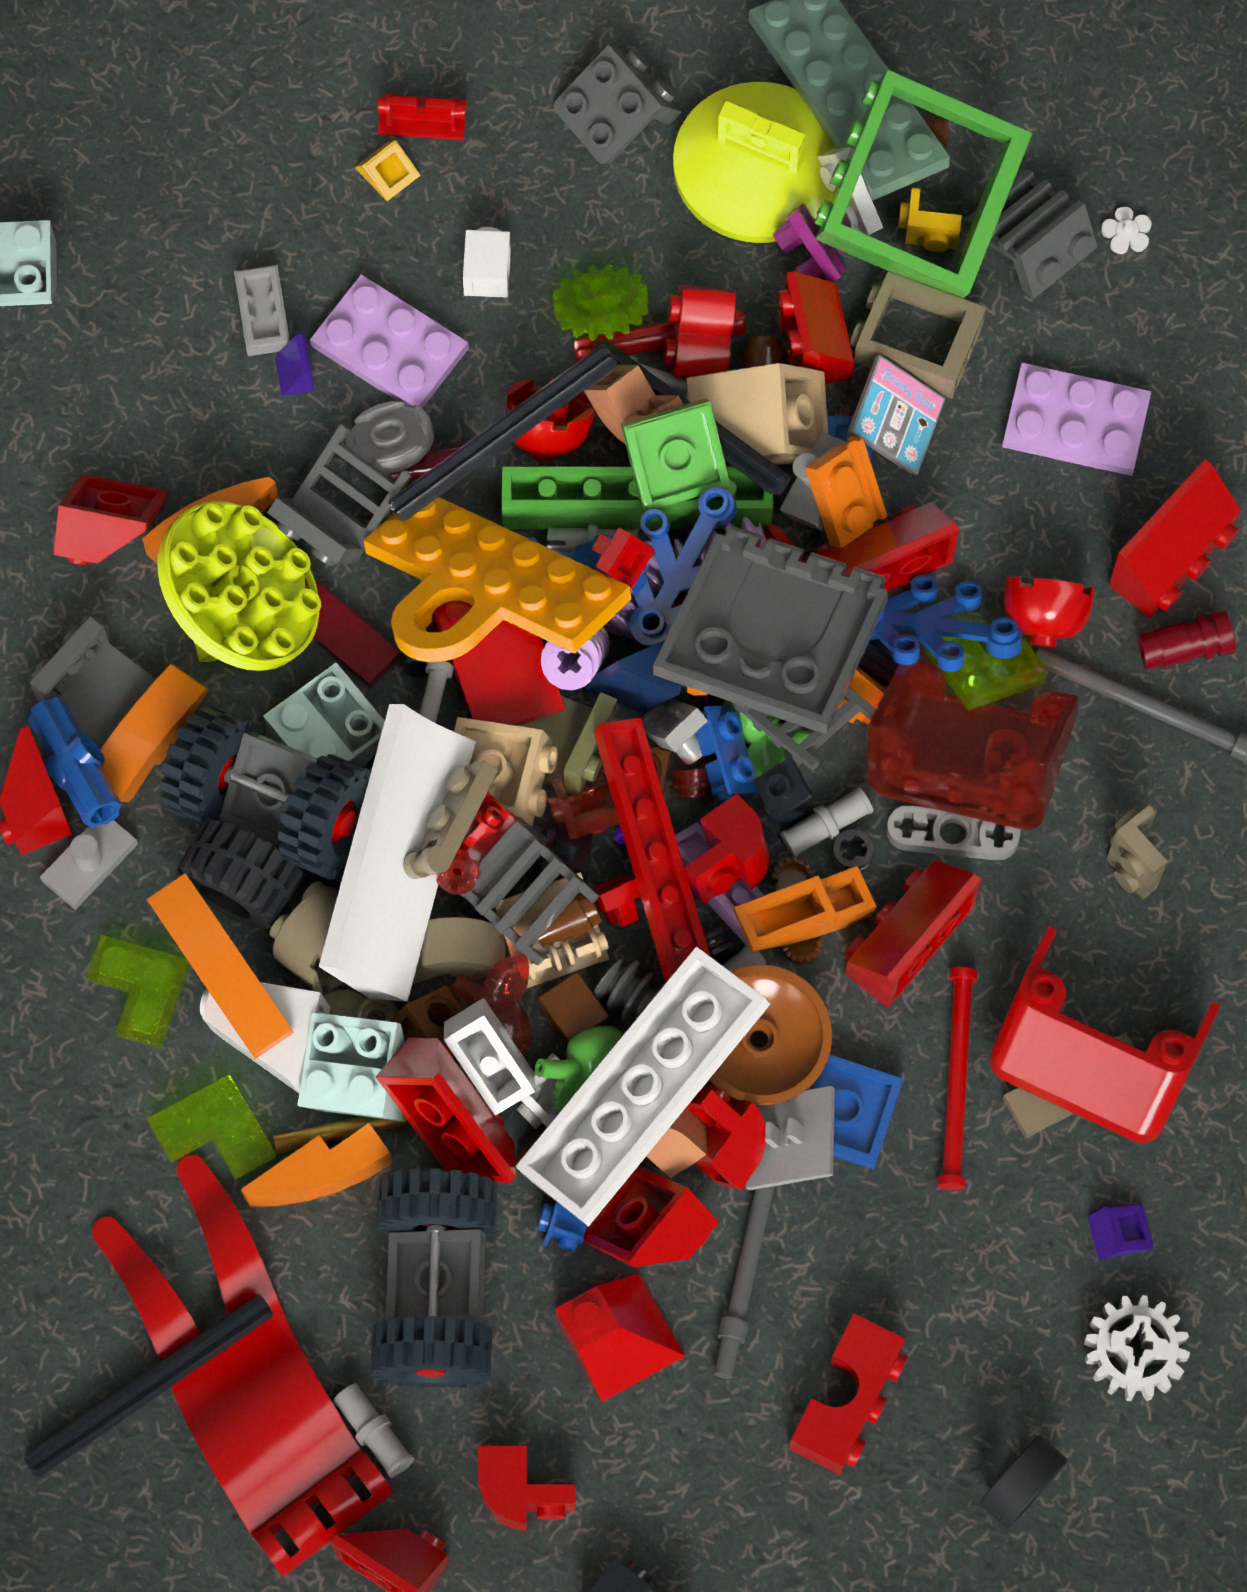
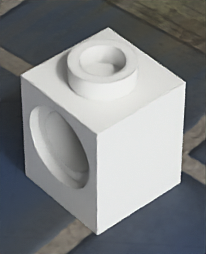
M493 227L466 230L463 268L464 296L508 297L511 256L510 232H503Z

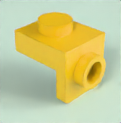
M912 188L910 202H901L898 228L907 229L905 244L923 245L926 250L931 252H944L949 248L957 249L962 215L919 211L920 188Z

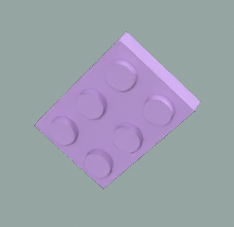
M362 274L310 339L311 347L394 400L404 402L405 406L415 408L414 404L422 408L425 406L469 349L467 341Z
M1021 363L1002 447L1132 476L1151 391Z

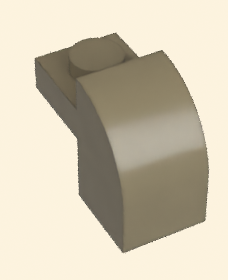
M451 917L429 920L412 984L446 974L466 981H476L506 972L504 934L496 930L492 923L478 919Z

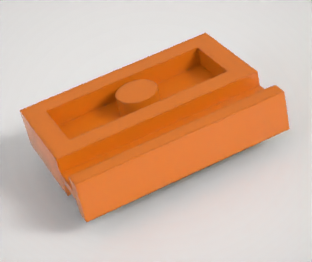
M850 436L847 438L846 444L835 446L805 467L830 546L843 548L872 528L874 521L877 519L883 520L888 517L863 438Z

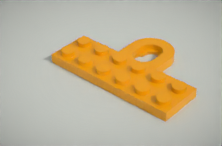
M440 497L406 521L400 520L393 513L363 540L366 554L422 580L396 606L391 619L396 645L405 655L419 661L442 662L460 657L474 648L503 620L575 654L631 600L629 585ZM464 601L473 606L462 619L448 630L431 633L426 631V628L432 622L433 612L443 603Z

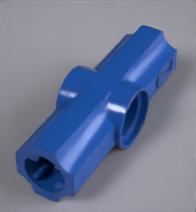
M59 697L40 701L30 709L31 716L28 721L48 756L44 760L47 772L55 783L68 793L85 825L94 828L98 825L109 824L119 816V809L122 803L102 768L106 764L103 753L96 743L82 732L66 701Z

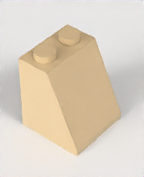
M776 363L687 378L688 392L686 399L688 401L695 402L707 398L711 403L715 421L775 465L794 463L799 455L811 453L822 432L828 434L824 371ZM725 461L726 467H733Z

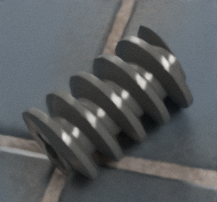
M620 959L604 975L594 990L593 995L598 1002L609 999L606 1007L609 1013L616 1014L623 1010L621 1022L625 1026H630L665 984L655 990L652 989L651 985L655 977L653 971L639 978L637 973L641 962L637 959L628 966H624L622 964L623 959Z

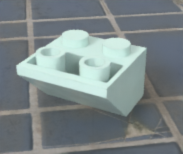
M50 220L1 222L0 306L52 304L57 286L56 240Z
M337 663L330 666L263 715L267 734L272 740L315 758L322 755L327 757V754H333L362 767H365L377 752L385 723L383 718Z
M312 1012L297 1106L324 1112L406 1122V1117L376 1079L377 1074L405 1043L401 1024Z

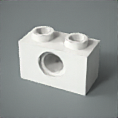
M484 998L444 1022L445 1043L494 1115L499 1114L535 1092L533 1070Z

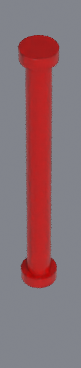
M968 967L951 968L949 980L954 982L943 1174L937 1178V1187L948 1190H964L966 1178L961 1176L972 984L977 982L978 974L977 970Z

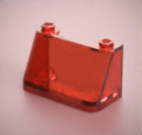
M918 660L911 665L899 664L868 725L869 784L877 793L890 799L1017 829H1035L1042 824L1052 798L1077 717L1079 696L1058 691H1044L1035 697L1031 713L946 694L945 676L940 669L928 662Z

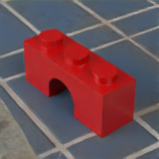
M853 1314L832 1356L831 1365L851 1376L856 1385L857 1395L850 1403L841 1407H830L811 1398L790 1440L789 1450L841 1475L846 1464L855 1467L867 1441L859 1438L867 1421L873 1424L877 1423L888 1400L881 1396L880 1393L887 1379L897 1382L909 1357L901 1353L905 1338Z

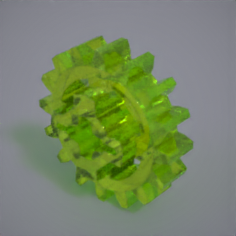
M608 263L603 270H597L594 265H589L587 273L574 270L572 271L573 280L562 278L560 280V289H554L553 291L555 320H560V326L563 331L572 328L573 337L576 338L584 332L589 334L591 341H594L598 334H605L608 340L613 339V332L615 331L628 334L630 333L629 324L640 326L642 324V315H646L649 312L646 283H641V275L638 273L629 276L628 267L625 266L618 271L613 270L612 264Z

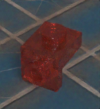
M560 777L551 780L555 796L547 798L555 825L564 822L570 839L588 833H599L611 826L620 824L609 784L568 797Z

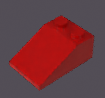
M450 601L437 607L433 612L437 631L442 632L454 626L473 606L464 601ZM503 620L469 652L449 660V663L454 666L453 673L471 719L521 726L565 711L559 688L551 684L543 674L541 656L544 644L541 637Z

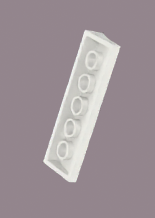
M389 704L319 967L369 999L408 1002L441 873L429 875L421 879H412L405 873L403 867L404 858L407 854L419 850L429 830L427 821L432 812L442 804L448 792L446 788L448 779L457 768L470 765L476 741L430 721L405 704Z
M696 947L515 1167L533 1184L589 1227L765 1012L770 1003L765 997Z

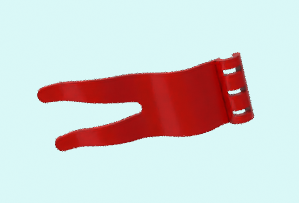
M188 1155L179 1161L176 1171L202 1228L227 1315L256 1295H261L272 1309L273 1316L228 1349L173 1385L171 1389L197 1445L248 1532L284 1578L330 1543L336 1535L343 1533L393 1495L394 1492L374 1463L360 1449L306 1359L284 1315L256 1245L234 1203L203 1159L197 1155ZM100 1218L93 1226V1239L128 1290L147 1329L157 1356L162 1361L200 1335L201 1332L172 1286L135 1240L114 1218ZM354 1474L359 1477L371 1494L363 1502L346 1481ZM318 1501L322 1503L335 1521L328 1529H325L310 1508ZM281 1529L287 1532L299 1549L291 1557L274 1536Z

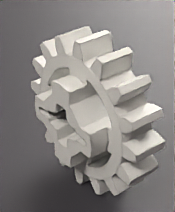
M1142 1295L1137 1306H1132L1128 1296H1122L1119 1310H1116L1110 1303L1104 1305L1102 1311L1106 1320L1095 1316L1092 1319L1090 1326L1098 1334H1088L1084 1339L1085 1345L1095 1348V1351L1087 1354L1085 1362L1092 1365L1098 1364L1099 1369L1093 1376L1095 1382L1104 1378L1111 1381L1107 1393L1112 1395L1121 1387L1125 1389L1126 1401H1131L1136 1391H1141L1145 1400L1148 1401L1154 1396L1155 1386L1163 1393H1167L1170 1390L1171 1384L1167 1376L1177 1380L1182 1376L1184 1371L1176 1362L1180 1363L1188 1360L1190 1352L1179 1348V1345L1186 1342L1189 1336L1188 1332H1175L1174 1328L1180 1320L1178 1314L1168 1319L1162 1315L1166 1306L1164 1302H1160L1155 1309H1151L1148 1307V1298L1145 1295ZM1131 1319L1129 1327L1124 1331L1113 1330L1112 1333L1108 1332L1118 1322ZM1151 1323L1161 1331L1165 1339H1161L1150 1327ZM1139 1330L1140 1345L1145 1350L1136 1365H1134L1135 1356H1133V1348L1129 1345ZM1108 1356L1116 1358L1123 1368V1374L1111 1364ZM1150 1364H1165L1156 1374L1142 1378L1144 1369Z

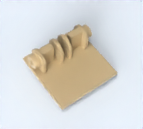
M581 872L576 873L583 880ZM566 878L553 881L513 929L522 936L531 926V922L541 915L569 881ZM524 892L502 899L495 907L496 913L503 918ZM594 926V932L553 944L550 943L544 947L537 940L532 947L544 958V961L539 966L535 965L524 953L516 949L514 944L504 935L521 989L524 990L608 960L609 957L606 951L609 949L604 933L600 932L599 926Z

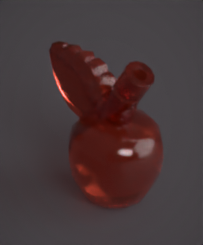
M514 954L512 958L506 957L502 962L495 964L493 969L487 974L484 988L460 974L451 990L468 999L472 1004L484 998L521 1054L525 1053L533 1042L532 1028L527 1013L516 1001L521 998L528 985L530 971L526 955Z

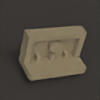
M1151 804L1141 812H1138L1135 808L1130 810L1115 824L1114 827L1117 831L1109 841L1112 845L1107 857L1108 862L1116 869L1114 876L1121 887L1128 893L1135 891L1143 900L1157 889L1167 864L1164 856L1147 839L1157 813Z

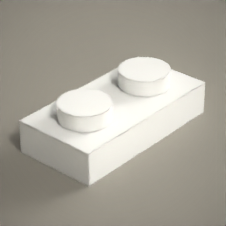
M850 147L833 149L818 156L822 166L820 169L822 181L832 193L836 186L830 184L831 176L840 159L846 161ZM860 174L842 220L847 219L852 226L850 228L870 235L882 229L883 226Z

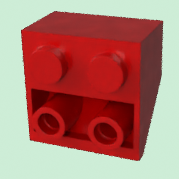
M796 271L787 272L785 290L778 291L780 310H777L780 335H787L789 349L785 350L787 365L824 371L825 385L852 380L854 359L837 284Z

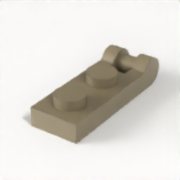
M483 760L467 766H461L452 773L446 784L448 792L442 804L432 812L427 821L429 830L419 850L407 854L404 858L403 867L405 873L410 878L421 879L448 870L498 772L489 763Z

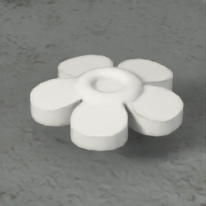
M1120 207L1115 211V220L1106 219L1103 222L1101 232L1104 237L1113 238L1110 243L1112 251L1124 254L1127 252L1129 244L1136 252H1141L1147 248L1149 238L1145 234L1150 231L1152 224L1146 215H1138L1132 220V209Z

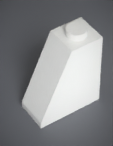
M260 982L294 1033L255 1059L206 988L201 998L200 1013L210 1029L299 1093L312 1012L329 1014L330 1006L322 994L315 991Z

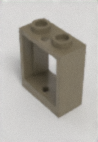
M888 271L882 286L874 284L869 294L866 309L871 311L866 323L858 321L850 341V346L856 348L854 363L871 369L875 357L881 355L936 393L953 399L984 325L987 307ZM891 298L961 323L943 366L874 341Z

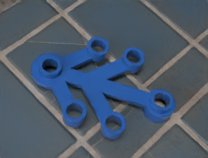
M715 486L706 489L701 494L698 501L701 515L677 560L668 535L670 523L666 515L658 509H651L643 514L640 521L641 528L646 536L651 539L664 584L655 599L646 576L649 568V563H647L633 587L638 608L631 616L630 629L640 644L650 647L666 640L682 605L673 606L680 593L690 589L701 565L697 567L695 565L715 527L726 525L735 517L737 505L732 494L727 489ZM714 497L724 499L723 506L718 510H710L708 508L709 501ZM653 518H661L663 520L662 527L657 531L648 530V523ZM649 617H659L660 624L656 629H645V622Z
M920 575L913 578L911 590L888 599L870 640L879 639L892 652L893 660L901 665H911L919 660L920 641L937 659L938 667L948 672L960 670L964 666L965 650L960 643L954 641L946 642L941 636L986 642L988 653L1000 659L1015 657L1022 650V630L1018 628L1017 622L1011 618H997L991 625L947 619L963 611L976 610L981 606L982 588L979 584L972 581L959 583L955 587V596L915 614L902 613L918 604L928 605L937 599L938 583L935 578L928 575ZM895 629L910 631L914 636L900 635Z

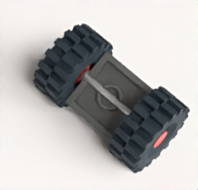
M210 705L209 708L202 707L198 709V716L191 714L186 719L188 726L186 728L180 727L175 734L178 737L176 744H170L167 753L171 754L169 761L163 762L161 772L166 773V777L160 780V789L165 791L161 799L164 804H167L166 809L201 825L206 820L224 821L238 825L268 841L280 845L279 850L281 854L285 855L283 858L291 861L296 866L327 879L332 878L335 880L340 878V873L344 874L371 770L333 754H327V757L322 755L315 758L261 735L263 732L261 727L257 726L255 722L217 706Z
M410 1169L408 1173L396 1171L394 1175L386 1174L383 1178H379L376 1228L382 1234H389L386 1318L385 1321H378L372 1326L370 1376H373L374 1379L383 1380L384 1383L388 1384L398 1383L399 1386L406 1387L416 1385L418 1387L436 1386L447 1388V1386L462 1388L467 1387V1384L476 1386L481 1385V1382L487 1383L491 1379L492 1328L486 1327V1324H483L486 1236L492 1237L494 1232H496L497 1183L496 1181H491V1178L487 1176L479 1177V1174L473 1172L463 1174L461 1170L452 1169L449 1172L441 1171V1169H430V1171Z

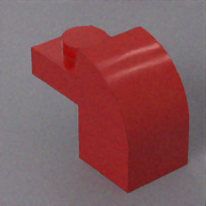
M735 794L700 819L707 844L711 849L685 867L692 893L703 905L714 897L726 893L740 879L752 890L764 878L769 867L770 855L761 821L756 812L738 794Z
M708 1084L705 1088L702 1087L686 1107L706 1126L707 1155L694 1163V1165L718 1185L742 1191L764 1154L766 1146L764 1119L753 1102L733 1100L719 1088Z
M478 1446V1482L481 1497L485 1507L497 1521L509 1528L527 1531V1512H537V1519L562 1520L566 1518V1512H576L575 1484H528L527 1446Z

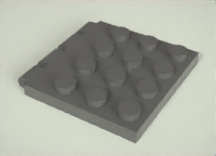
M731 525L725 536L716 533L654 662L653 674L827 735L888 601V591L883 589L886 577L858 567H854L849 578L845 577L846 563L813 552L810 554L807 563H803L804 549L771 538L767 540L764 549L759 548L762 539L761 535Z

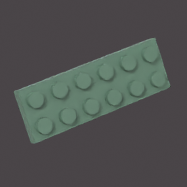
M772 0L750 9L749 23L791 84L807 103L836 149L846 147L851 149L852 146L846 144L848 133L855 119L862 121L868 107L862 104L863 96L867 92L871 80L878 81L888 68L840 0ZM892 95L861 175L873 201L949 168L950 156L914 105Z

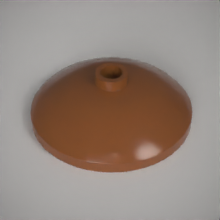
M750 965L731 971V973L765 997L770 1005L708 1081L736 1101L747 1100L758 1106L775 1105L789 1101L802 1094L817 1080L828 1061L832 1045V1026L827 1008L817 991L807 981L789 970L771 965ZM755 1032L762 1033L766 1038V1045L762 1048L754 1047L750 1042V1035Z

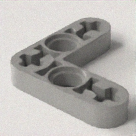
M1000 730L994 733L988 740L984 757L980 813L918 806H901L891 813L887 822L886 833L890 843L897 849L912 852L987 860H1005L1011 857L1017 849L1021 831L1027 761V744L1023 737L1015 731ZM1002 743L1011 744V751L1018 752V754L1011 756L1008 773H999L1002 757L1001 753L994 752V750L1001 749ZM1013 773H1018V777H1016V776H1014V775H1012V774H1013ZM997 785L1008 786L1013 790L1015 800L1007 806L996 805L991 800L989 791ZM989 813L994 816L987 817L986 814ZM996 816L1005 817L1003 835L1004 837L1011 838V840L1004 841L1001 848L994 847L993 839L986 838V835L990 836L994 833ZM908 818L912 820L913 827L927 829L928 820L935 821L932 830V841H925L927 831L916 830L912 832L911 838L902 837V830L894 826H901L903 819ZM948 823L959 824L963 827L966 838L958 844H949L940 836V829Z

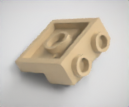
M457 717L454 732L476 741L470 764L484 760L498 770L488 792L519 819L518 822L532 827L534 817H541L546 808L547 795L546 791L542 789L545 773H553L557 764L558 753L557 748L552 746L553 740L541 729Z

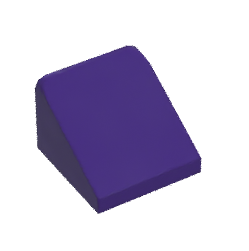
M303 334L295 335L275 357L281 394L284 396L309 392L314 389L306 338L303 337Z
M1142 1203L1105 1206L1087 1217L1099 1261L1154 1249Z

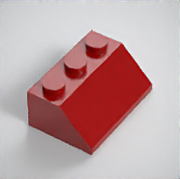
M1205 459L1118 553L1109 586L1150 619L1159 609H1162L1165 613L1168 612L1183 593L1179 587L1188 578L1196 581L1210 565L1211 560L1208 556L1216 547H1219L1221 550L1226 549L1239 533L1240 529L1236 527V523L1241 509L1210 462Z
M932 502L919 508L917 505H910L897 512L894 519L881 525L873 523L872 528L843 548L830 546L829 542L818 547L814 553L846 563L847 569L844 576L848 578L854 567L885 576L886 580L883 589L889 592L911 582L917 576L927 575L953 563L959 528L954 520Z
M934 860L925 871L918 867L905 882L902 889L906 893L895 905L892 901H889L878 913L874 920L877 927L870 936L865 938L863 935H860L849 947L845 954V957L848 959L845 975L889 1008L975 907L982 879L972 872Z
M408 1038L377 1074L376 1079L446 1172H449L451 1169L461 1170L463 1174L473 1172L479 1174V1177L487 1176L491 1178V1181L511 1183L516 1177L515 1146L513 1139L503 1127L504 1122L498 1114H493L479 1095V1091L470 1078L462 1072L454 1061L452 1051L444 1042L438 1038Z

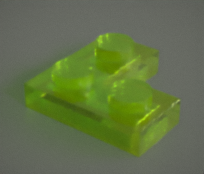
M941 636L946 642H958L964 647V666L954 672L940 669L937 665V659L923 645L925 652L968 711L1042 685L1046 682L1048 670L1025 640L1022 641V650L1017 656L1000 659L986 653L976 640Z
M101 935L87 974V980L91 983L129 993L116 1031L117 1037L162 1049L191 964L186 958Z
M230 1074L147 1118L149 1127L170 1163L210 1141L214 1143L234 1180L276 1158L274 1149Z

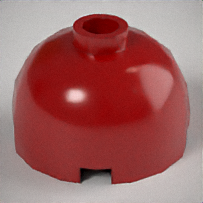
M525 379L513 384L507 392L505 415L544 386H533L534 379ZM583 391L514 441V443L532 458L539 461H550L554 458H560L573 453L588 437L595 409L593 406H590V400Z
M1006 577L1004 612L1007 618L1017 622L1018 628L1022 630V634L1030 636L1029 645L1056 648L1057 639L1072 638L1083 630L1091 615L1095 588H1084V585L1079 583L1034 578L1032 584L1022 583L1021 577Z

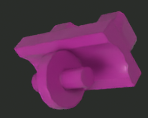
M803 203L788 215V220L776 230L773 237L785 253L804 243L812 257L799 264L795 268L797 272L834 282L842 276V273L847 268L832 246L815 240L819 225L815 224V219ZM847 219L842 220L841 224L852 227ZM836 249L840 255L844 253L843 251Z

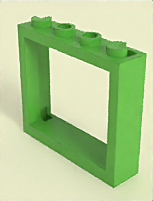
M887 70L878 81L871 80L868 90L863 96L862 104L868 107L862 121L855 119L848 133L846 144L852 147L846 161L840 159L831 176L830 184L836 186L831 200L824 199L817 211L818 215L815 224L820 227L815 240L894 274L957 297L965 298L970 294L1032 133ZM892 95L1002 143L952 272L841 224Z

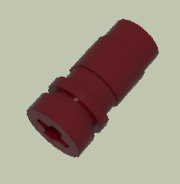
M1226 610L1209 613V618L1207 619L1204 615L1196 616L1195 622L1179 623L1154 629L1153 632L1137 635L1138 648L1145 670L1185 663L1202 656L1205 660L1214 658L1215 653L1219 657L1234 654L1236 652L1235 638Z

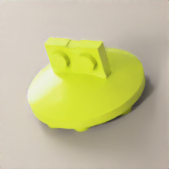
M770 82L741 83L721 89L708 96L686 117L674 145L673 172L675 183L687 208L698 220L713 231L744 242H776L773 234L788 220V215L795 208L804 203L816 220L817 211L824 199L831 200L833 193L827 189L820 175L822 166L818 156L836 149V147L796 89Z
M224 501L205 502L186 510L167 528L158 551L157 568L159 582L172 615L180 627L194 641L199 662H212L219 659L229 665L246 670H271L292 661L312 641L318 626L321 600L310 569V559L303 550L295 545L289 536L281 532L278 526L263 516L258 509L249 505L242 506ZM305 578L307 579L310 589H305Z

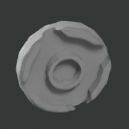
M390 401L367 409L354 420L356 425L345 437L346 446L384 474L399 472L418 463L430 451L435 439L430 416L422 407L415 404V408L407 407L404 405V402Z

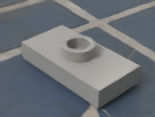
M278 265L234 271L247 355L254 356L280 352L290 342Z

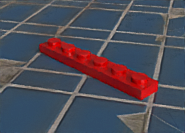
M640 717L599 724L593 732L665 983H667L696 947L708 956H710L642 719Z

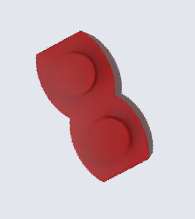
M678 284L677 295H670L667 318L668 321L674 322L672 339L666 338L664 341L663 365H669V372L673 377L690 378L728 371L736 293L725 288Z

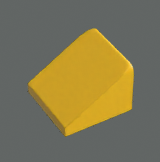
M396 140L386 142L355 166L356 170L386 201L390 200L420 176Z

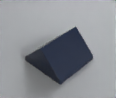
M663 640L619 660L597 673L591 679V682L585 685V688L596 695L604 693L616 698L618 704L627 708L647 713L677 696L682 685L653 674V665L665 642Z

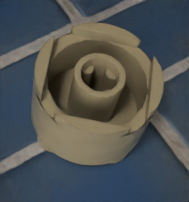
M320 881L308 887L303 894L302 902L290 915L283 914L275 921L271 927L270 936L275 939L273 957L313 991L323 993L322 986L327 985L333 990L343 982L319 967L339 893L335 887L325 886Z

